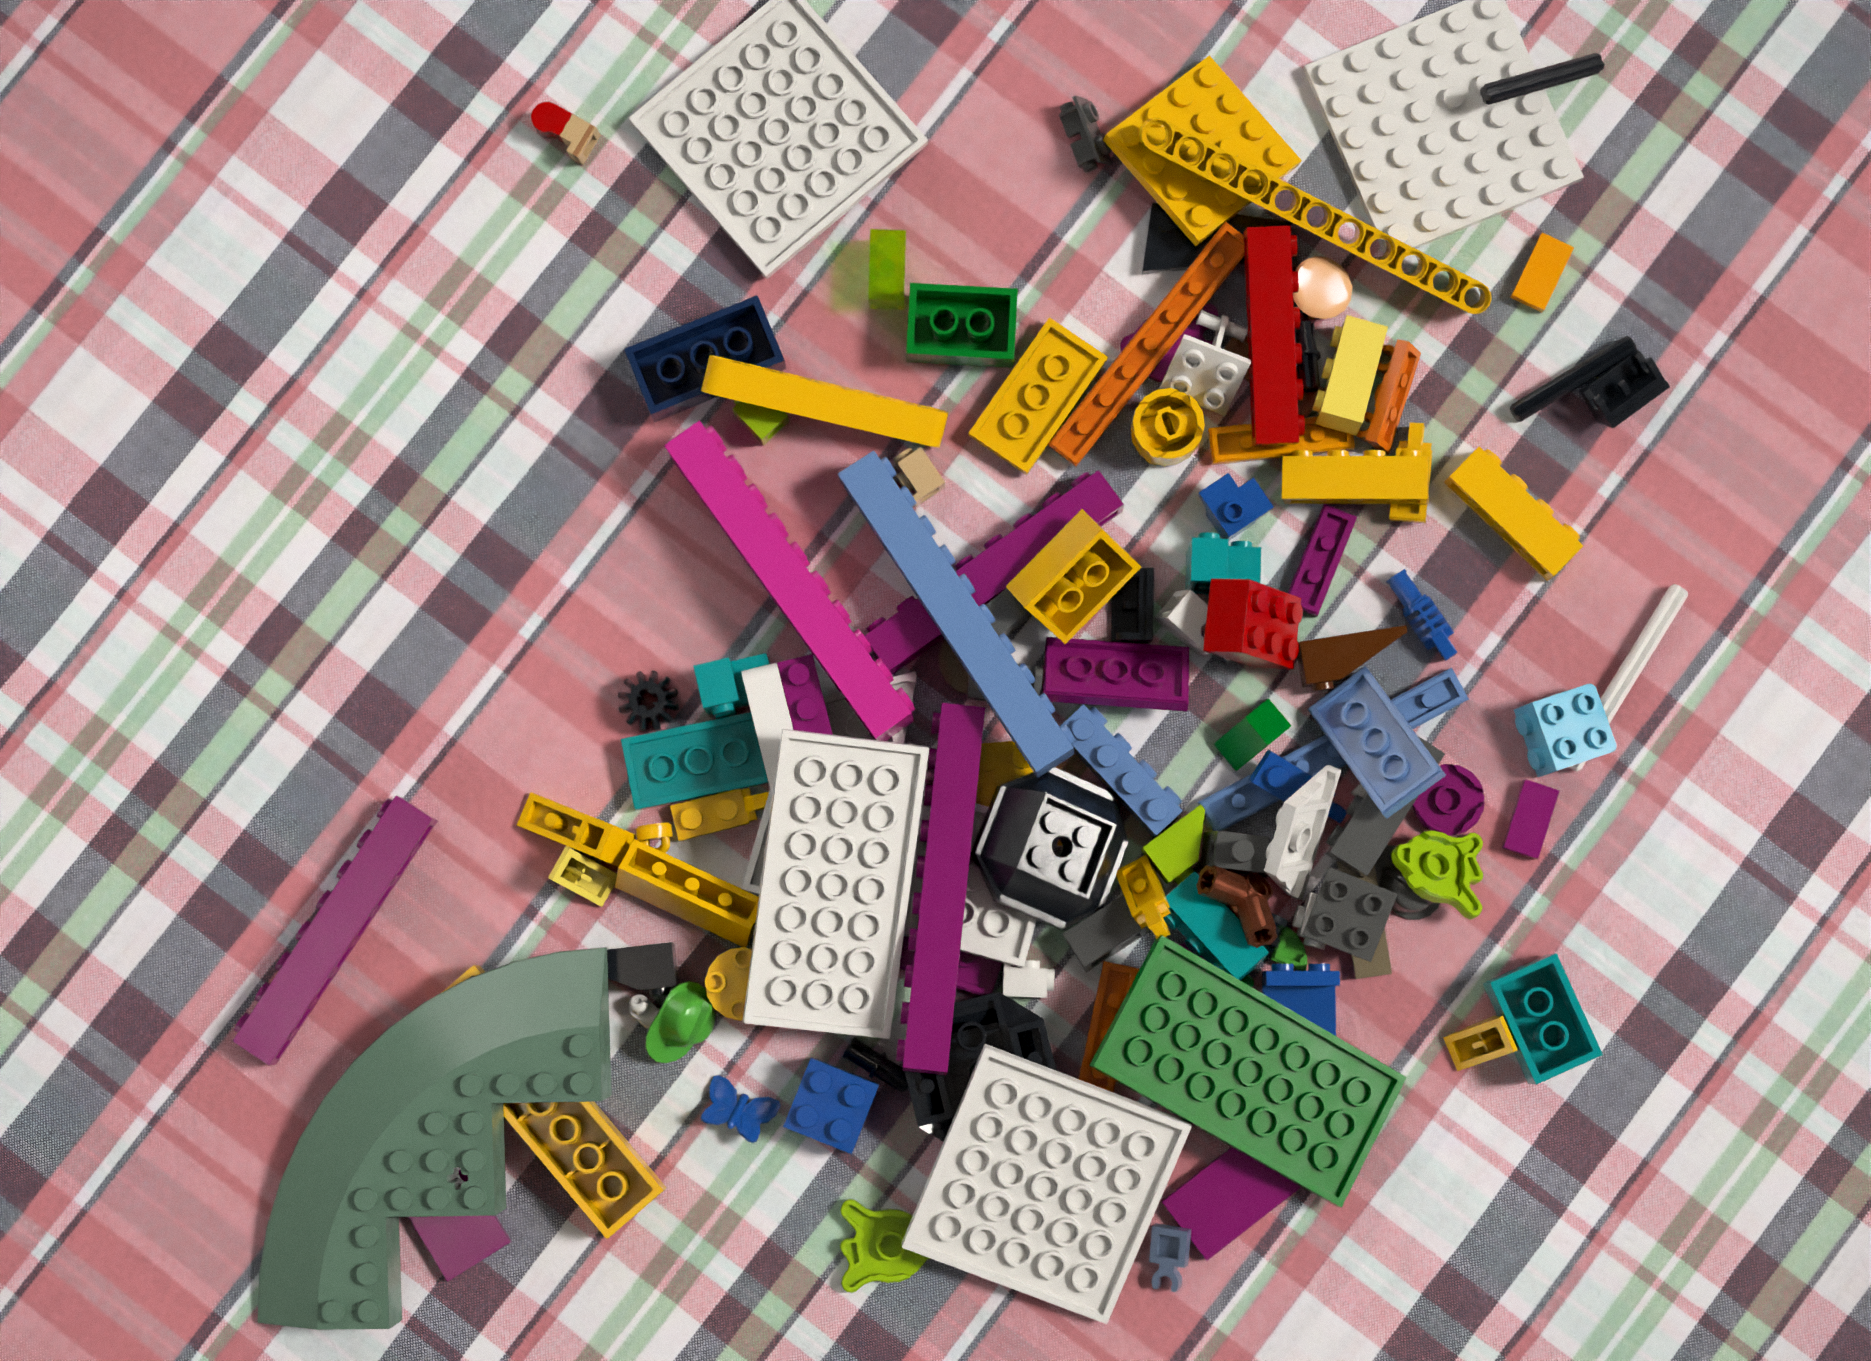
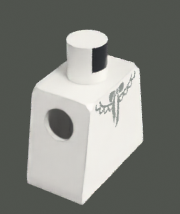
M1191 590L1176 591L1154 619L1197 655L1210 654L1203 651L1205 636L1202 637L1200 632L1202 625L1206 628L1208 605ZM1214 655L1224 664L1229 661V659Z

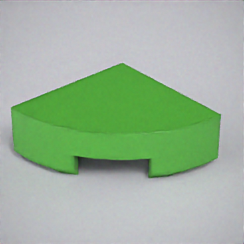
M1290 928L1282 929L1279 934V947H1274L1270 960L1279 964H1294L1295 970L1306 971L1307 955L1302 941Z

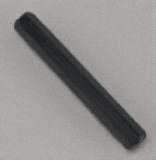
M1593 53L1487 83L1484 87H1481L1480 95L1482 96L1483 103L1490 105L1598 74L1604 69L1605 64L1600 54Z
M1630 336L1621 338L1510 406L1511 414L1518 422L1525 420L1610 369L1634 350H1637L1634 341Z

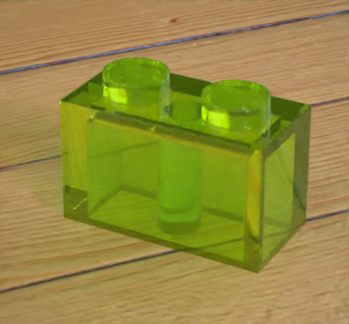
M870 229L869 309L904 310L906 230Z

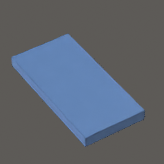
M1366 666L1307 709L1386 819L1446 776Z

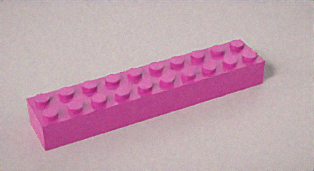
M700 420L664 445L669 456L836 688L846 697L844 699L873 739L888 741L896 733H899L903 728L914 722L911 713L915 710L913 702L902 687L895 691L890 684L894 681L893 675L882 659L879 658L874 661L869 654L873 650L859 628L854 632L850 629L848 625L852 621L849 618V614L838 599L834 602L829 600L827 596L831 592L818 571L815 570L812 573L808 571L806 567L810 563L797 542L794 541L791 544L787 542L786 538L789 534L776 513L773 512L770 515L766 513L765 509L768 508V505L755 484L752 483L749 486L745 484L744 481L748 478L734 455L731 454L726 458L724 452L727 449L712 425L705 429Z

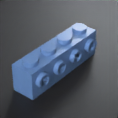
M1083 704L1063 722L1076 739V742L1071 744L1074 748V753L1107 789L1115 794L1120 803L1154 838L1183 811L1178 806L1182 800L1169 786H1166L1164 789L1159 786L1154 780L1157 773L1145 760L1142 759L1138 763L1129 753L1132 749L1131 745L1121 734L1117 733L1113 736L1105 728L1104 725L1108 721L1094 706L1088 709Z

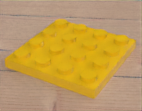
M1210 55L1109 131L1103 139L1195 246L1252 202L1146 148L1139 139L1140 126L1144 121L1154 117L1164 119L1279 179L1284 178L1298 167L1302 161ZM1154 124L1148 129L1147 139L1151 144H1159L1165 139L1166 132L1161 124ZM1190 140L1182 143L1179 148V155L1182 160L1190 161L1197 155L1198 150L1195 142ZM1225 157L1216 158L1212 162L1211 172L1215 177L1226 175L1229 170L1228 160ZM1256 173L1247 175L1243 181V188L1247 193L1256 192L1261 185V179Z

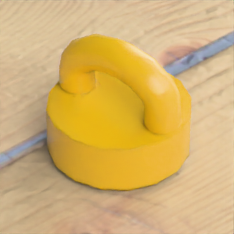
M669 822L638 826L636 828L637 840L650 846L651 840L661 839L660 847L655 849L666 853L670 848V837H673L672 825Z

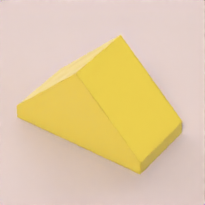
M566 846L548 878L602 907L616 883L617 873Z

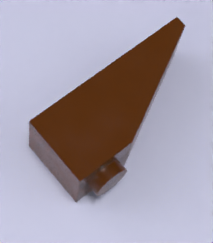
M1407 625L1298 642L1299 653L1297 660L1302 688L1312 686V692L1334 689L1333 683L1343 679L1408 632Z

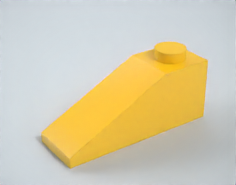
M532 792L529 794L517 823L519 827L617 867L621 864L636 836L610 823Z

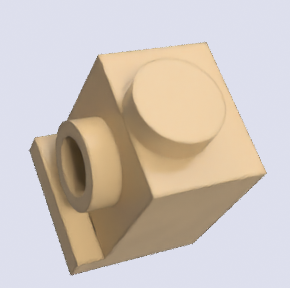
M921 447L914 452L911 448H908L893 459L900 472L896 475L898 482L902 487L906 486L909 491L914 492L913 497L917 503L914 505L915 508L945 488L944 479Z

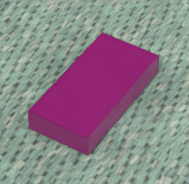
M1527 779L1523 780L1502 845L1503 849L1533 859L1539 858L1560 790Z

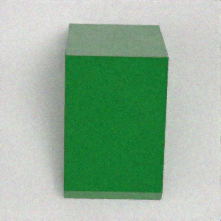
M1268 698L1213 743V745L1236 772L1289 729L1291 724Z

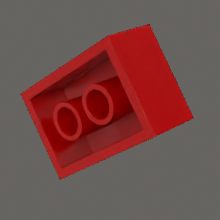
M1211 579L1203 651L1254 668L1294 669L1295 659L1299 653L1297 641L1298 626L1303 616L1301 598L1250 579Z

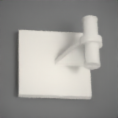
M1201 310L1196 324L1215 331L1212 344L1184 334L1159 389H1177L1179 392H1183L1186 395L1189 394L1196 399L1200 407L1225 416L1251 364V360L1220 347L1223 335L1243 342L1247 334V327L1230 322L1229 317L1222 315L1220 318Z

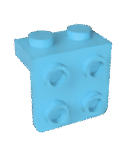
M1586 684L1514 709L1516 728L1524 738L1528 749V761L1535 770L1537 777L1612 753L1616 750V741L1598 691L1593 684Z

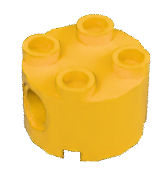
M1173 388L1155 390L1145 396L1135 410L1130 428L1132 443L1139 455L1145 458L1149 464L1161 466L1177 465L1190 458L1198 448L1205 427L1204 415L1196 399L1189 394L1186 395Z
M733 948L717 956L708 968L704 981L706 994L713 1008L724 1017L737 1021L743 1020L752 953L750 948Z

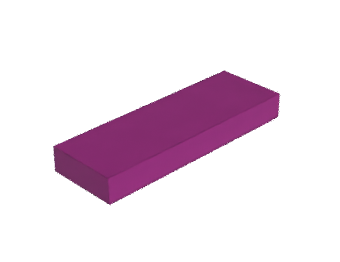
M1323 504L1288 590V594L1301 598L1303 612L1315 617L1320 612L1357 519L1356 516L1327 504Z

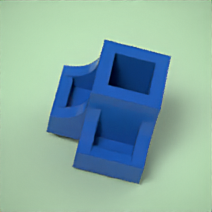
M1229 473L1198 493L1206 509V516L1221 538L1229 539V541L1254 525L1257 520L1274 508L1254 478L1238 487Z

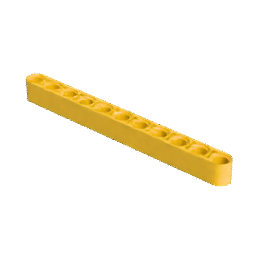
M1157 117L1149 118L1140 126L1139 139L1141 143L1157 154L1468 313L1480 314L1490 306L1492 298L1489 288L1472 277L1164 119ZM1161 124L1166 132L1165 139L1159 144H1151L1147 139V131L1152 125ZM1191 140L1197 145V155L1190 161H1184L1179 155V148L1182 143ZM1218 157H1225L1229 162V170L1222 177H1215L1211 172L1212 162ZM1256 173L1261 179L1260 188L1254 193L1245 192L1243 188L1245 177ZM1282 190H1289L1293 199L1291 205L1286 209H1278L1275 205L1276 195ZM1320 206L1324 211L1323 220L1320 224L1311 226L1307 221V213L1312 207ZM1351 222L1355 227V235L1351 240L1342 242L1338 235L1339 228L1343 224ZM1377 239H1384L1387 245L1386 252L1381 257H1372L1370 253L1371 244ZM1409 255H1415L1418 260L1416 270L1410 274H1405L1401 266L1402 261ZM1440 271H1446L1449 275L1448 285L1441 290H1436L1433 286L1434 276ZM1477 287L1480 291L1479 301L1472 306H1467L1464 299L1465 293L1468 289Z

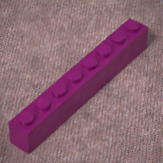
M1099 470L1092 475L1089 472L1080 475L1071 483L1073 488L1062 496L1059 492L1052 495L1043 502V510L1033 517L1030 513L1022 516L1013 524L1015 529L1004 537L1001 534L994 536L984 544L985 551L975 558L970 554L954 566L958 576L965 574L976 591L971 596L978 606L983 603L987 605L1006 589V585L1081 509L1101 527L1123 512L1124 503ZM910 596L896 607L898 612L886 620L884 617H881L866 629L869 633L865 637L870 643L873 653L877 659H882L892 675L944 639L919 599H915L914 596Z
M396 795L393 800L388 798L383 803L377 813V817L380 820L373 830L367 829L357 843L356 847L360 849L353 861L348 859L341 866L336 875L339 882L332 892L327 890L321 896L316 905L319 912L312 922L307 920L299 929L295 937L299 942L291 953L286 951L275 966V970L278 971L271 984L265 982L259 989L254 999L258 1003L251 1014L246 1012L237 1022L234 1028L237 1035L233 1042L267 1065H276L438 822V820L404 798Z

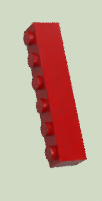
M1290 226L1247 227L1243 232L1248 359L1251 360L1249 383L1252 447L1296 445L1299 443V436L1305 435L1304 415H1298V400H1303V380L1297 379L1296 365L1302 363L1301 343H1295V329L1300 328V308L1294 307L1293 293H1298L1299 291L1298 271H1292V257H1297V236L1291 235Z

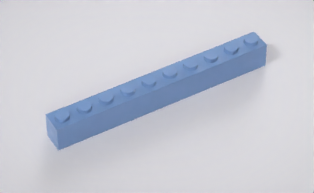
M873 450L838 473L841 484L1037 778L1074 755V748L1071 744L1076 742L1075 737L1065 723L1060 726L1051 715L1056 711L1053 704L1045 693L1037 694L1031 685L1036 680L1026 664L1022 663L1018 666L1011 655L1016 651L1005 633L998 636L991 625L995 622V618L984 603L978 606L971 596L976 592L973 585L965 574L957 575L951 566L956 561L945 544L939 547L933 539L932 535L936 531L926 515L918 517L912 508L917 503L906 486L899 488L893 477L897 473L886 456L880 459Z

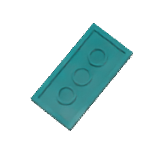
M751 712L621 739L634 809L636 811L769 783Z

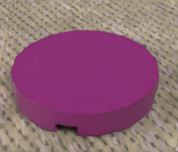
M1439 765L1446 776L1417 797L1412 805L1415 817L1429 831L1443 832L1449 836L1467 832L1477 824L1484 811L1485 802L1482 784L1473 772L1460 765Z

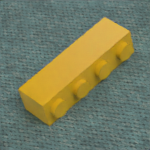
M1478 446L1444 483L1546 581L1550 580L1583 547L1578 541L1580 539L1579 534L1568 524L1564 523L1561 525L1552 516L1554 511L1545 501L1539 498L1535 500L1526 491L1528 486L1520 477L1515 474L1509 475L1500 466L1502 462L1495 453L1489 449L1484 451Z
M1294 450L1291 451V456H1283L1282 500L1284 504H1429V457L1422 456V451L1402 450L1400 451V456H1385V451L1366 450L1363 451V456H1349V451L1330 450L1327 451V456H1313V451Z
M636 839L633 840L618 867L615 888L737 945L747 947L755 931L758 896Z

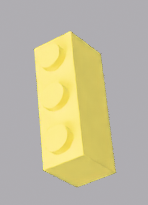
M1346 315L1341 327L1335 325L1329 346L1335 347L1333 358H1326L1321 378L1327 381L1324 391L1318 389L1312 410L1318 411L1315 424L1357 436L1364 421L1388 326Z

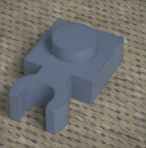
M1158 1223L1152 1226L1149 1262L1159 1264V1270L1152 1277L1153 1289L1161 1287L1163 1276L1171 1279V1292H1177L1181 1288L1182 1276L1177 1268L1188 1266L1191 1229Z

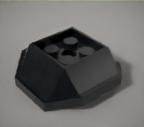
M1054 767L1039 778H1037L1034 772H1031L996 787L971 855L977 867H979L985 884L995 902L1057 929H1065L1091 916L1105 906L1127 848L1128 839L1114 793ZM1055 838H1058L1063 846L1060 856H1056L1052 850V843Z
M1000 992L955 1002L947 1075L904 1071L918 1127L943 1142L970 1080V1068L978 1061L984 1044L1056 1070L1044 1019Z

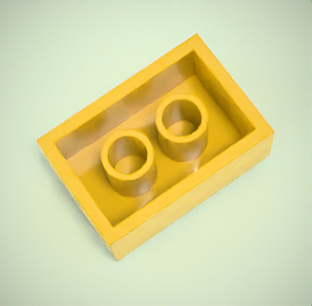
M1081 509L1006 585V588L1025 609L1066 644L1136 574L1141 566L1096 521Z

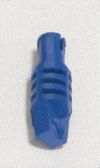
M1403 569L1388 579L1386 583L1390 585L1404 606L1402 609L1403 616L1425 648L1430 650L1435 646L1443 659L1447 661L1458 653L1448 638L1454 631L1431 597L1426 594L1422 595L1406 573L1407 571Z

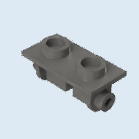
M1076 95L1073 96L1075 105L1073 102L1061 105L1059 117L1068 138L1078 134L1082 138L1070 144L1078 167H1083L1084 172L1087 173L1098 168L1096 162L1111 165L1112 161L1109 153L1112 150L1103 141L1105 135L1100 133L1096 121L1099 120V114L1095 105L1088 101V99Z

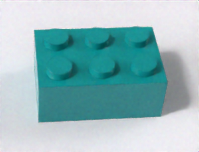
M1557 953L1547 954L1482 983L1496 1015L1503 1016L1518 1049L1514 1054L1528 1084L1537 1085L1603 1055Z

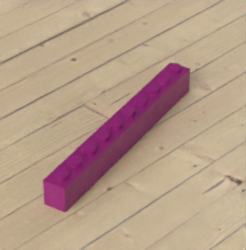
M942 703L941 713L933 712L931 734L938 735L937 749H929L927 770L935 771L933 784H926L924 806H931L929 820H922L920 841L927 842L925 856H918L916 878H923L922 892H914L912 914H918L919 920L918 929L910 928L908 950L915 951L914 966L906 965L904 987L911 988L910 1002H902L900 1024H906L907 1031L906 1039H898L896 1061L903 1062L902 1071L947 1075L986 707Z

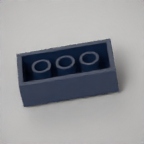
M758 295L624 349L654 423L719 397L701 391L709 355L778 371L787 369Z

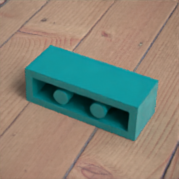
M1194 871L1166 895L1171 914L1163 918L1171 929L1175 930L1177 928L1186 938L1184 942L1192 953L1197 956L1202 955L1206 961L1241 981L1264 961L1269 952L1263 945L1256 948L1247 944L1240 920L1225 904L1198 894L1196 884L1198 883L1199 875Z

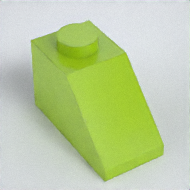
M1201 804L1140 849L1144 855H1147L1155 870L1166 884L1174 879L1178 885L1194 872L1191 866L1199 858L1205 809Z

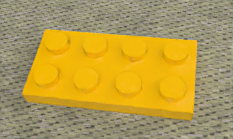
M1049 317L971 428L968 436L1025 475H1028L1047 448L1048 443L1056 435L1104 366L1108 356Z

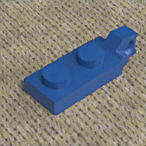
M1268 749L1249 780L1285 802L1313 776ZM1332 801L1328 817L1341 824L1347 813H1345L1346 810L1342 806Z

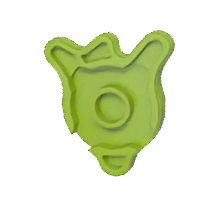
M1424 831L1420 835L1413 837L1406 844H1400L1393 849L1391 854L1393 864L1401 871L1409 887L1421 898L1434 903L1451 905L1469 920L1479 916L1482 912V904L1470 888V884L1475 885L1483 879V872L1476 860L1477 854L1483 847L1482 838L1478 834L1469 833L1464 837L1455 838L1443 832Z
M847 1199L843 1202L840 1209L841 1215L856 1231L854 1237L845 1238L840 1244V1250L849 1263L848 1269L841 1280V1285L846 1292H856L863 1285L872 1281L886 1283L904 1281L915 1274L928 1259H931L902 1248V1240L913 1216L910 1213L901 1209L889 1208L874 1211L864 1207L854 1199Z

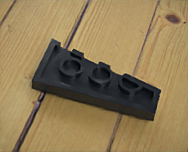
M1152 202L1142 274L1166 270H1187L1219 229L1195 246L1158 203ZM1238 214L1227 221L1241 234H1243L1247 227L1290 226L1292 233L1293 225L1292 222ZM1244 257L1239 262L1241 265L1244 264Z

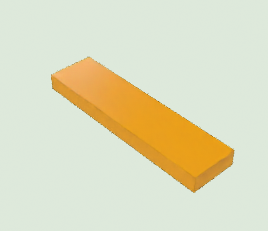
M1317 417L1304 418L1305 435L1299 436V443L1296 445L1252 447L1251 424L1208 429L1212 465L1283 458V456H1291V451L1310 450L1313 451V454L1327 453L1330 450L1351 451L1355 449L1354 435L1315 424Z

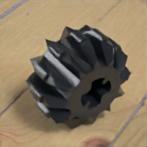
M642 671L636 673L639 684L635 686L629 679L624 681V684L631 689V692H619L618 698L629 701V703L620 706L618 709L621 714L632 712L626 720L630 726L641 718L639 723L640 731L645 732L647 730L649 721L652 722L653 728L659 731L661 730V724L658 720L660 717H663L668 723L673 721V718L666 713V710H679L678 703L668 701V699L676 697L679 693L676 688L664 691L671 683L669 677H664L657 684V671H651L649 681H646ZM648 692L653 697H658V702H653L655 707L651 710H648L645 705H640V700H645L642 696Z

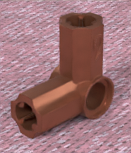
M1206 865L1201 870L1198 883L1196 884L1198 894L1225 904L1240 919L1248 945L1258 948L1262 945H1270L1278 937L1276 925L1268 904V900L1273 895V889L1264 877L1253 872H1249L1243 877L1220 867Z

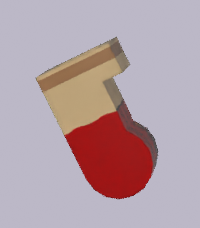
M542 102L536 105L532 111L531 121L538 134L546 139H557L569 146L566 151L570 158L584 165L601 136L597 127L551 102Z

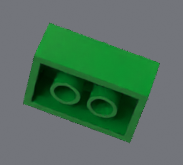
M910 283L906 362L1013 368L1018 289Z

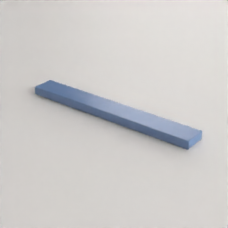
M1450 668L1395 697L1391 701L1411 728L1414 729L1469 700L1453 669ZM1326 735L1282 757L1313 777L1326 765H1331L1338 769L1346 765ZM1250 774L1199 801L1198 805L1201 804L1205 809V818L1212 831H1222L1280 799L1249 780L1252 775Z

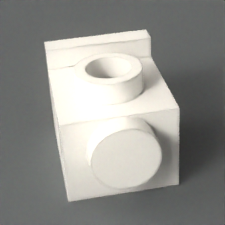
M1026 960L1024 968L1011 967L1010 964L1003 963L1002 994L1016 997L1047 998V991H1054L1055 969L1040 968V961Z

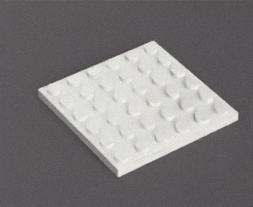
M769 0L629 117L630 123L766 279L771 277L928 145V139L806 0Z
M1464 0L1309 63L1303 68L1371 226L1415 249L1578 183L1584 178L1545 89L1490 105L1483 103L1480 89L1485 84L1536 70L1505 0ZM1377 239L1383 253H1385L1387 249L1385 240Z
M984 1044L902 1240V1248L1107 1324L1192 1125L1179 1117Z

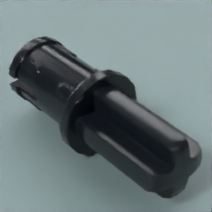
M1300 321V328L1295 329V343H1301L1302 363L1297 365L1298 378L1303 380L1304 393L1316 392L1320 386L1317 361L1321 358V354L1316 346L1315 325L1311 321Z
M854 1037L851 1044L848 1045L842 1056L843 1058L850 1060L869 1072L871 1079L875 1076L902 1093L908 1089L905 1072L902 1071L903 1068L886 1058L887 1053L883 1052L880 1054L859 1041L858 1038Z

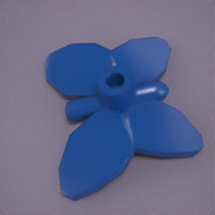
M717 1075L713 1077L709 1087V1098L712 1105L705 1109L700 1118L702 1122L707 1124L720 1125L727 1123L729 1129H733L736 1126L738 1133L748 1142L754 1143L757 1142L760 1135V1124L768 1123L777 1115L781 1105L778 1100L771 1097L755 1098L746 1104L749 1097L744 1093L741 1094L737 1102V1091L728 1079Z

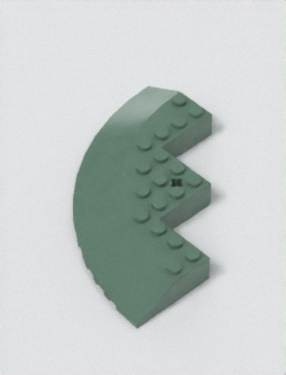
M607 947L559 951L511 962L466 979L427 1000L396 1022L353 1061L324 1097L300 1136L280 1181L264 1240L259 1272L257 1323L316 1330L392 1328L402 1321L399 1217L495 1216L507 1208L503 1103L603 1101L612 1096ZM459 1170H461L462 1174L468 1175L467 1181L464 1182L460 1178Z

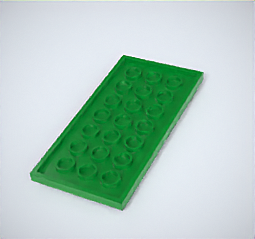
M1160 935L1157 940L1155 939L1089 1065L1334 1206L1341 1208L1407 1078L1163 935Z

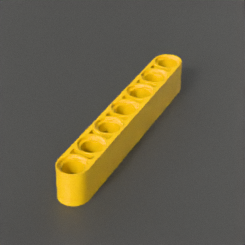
M709 355L701 388L702 392L937 448H940L949 413L929 406L714 355Z

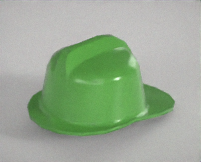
M690 981L681 983L673 988L664 1000L661 1009L648 1029L645 1039V1048L648 1055L656 1062L669 1063L677 1061L686 1055L694 1044L703 1042L713 1031L715 1013L707 997L706 989L703 986Z

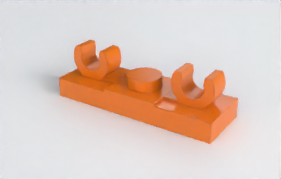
M1397 339L1395 348L1391 345H1383L1382 351L1392 357L1387 364H1378L1377 369L1384 374V377L1375 392L1374 406L1376 408L1374 414L1366 411L1364 421L1370 422V426L1365 431L1359 430L1357 434L1360 440L1368 442L1376 450H1382L1386 453H1390L1421 356V352L1409 341Z

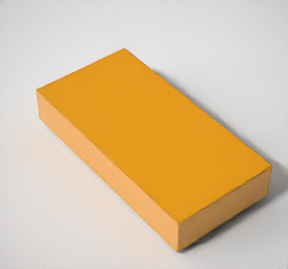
M1542 232L1510 298L1542 313L1574 247Z

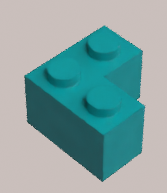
M1199 533L1198 538L1192 537L1186 551L1185 590H1191L1195 594H1209L1211 579H1250L1260 583L1261 547H1252V542L1233 541L1231 546H1228L1229 539L1220 538L1218 533Z
M767 653L734 661L727 657L693 666L702 706L708 715L713 714L716 719L725 718L737 714L736 708L749 705L741 671L770 664Z

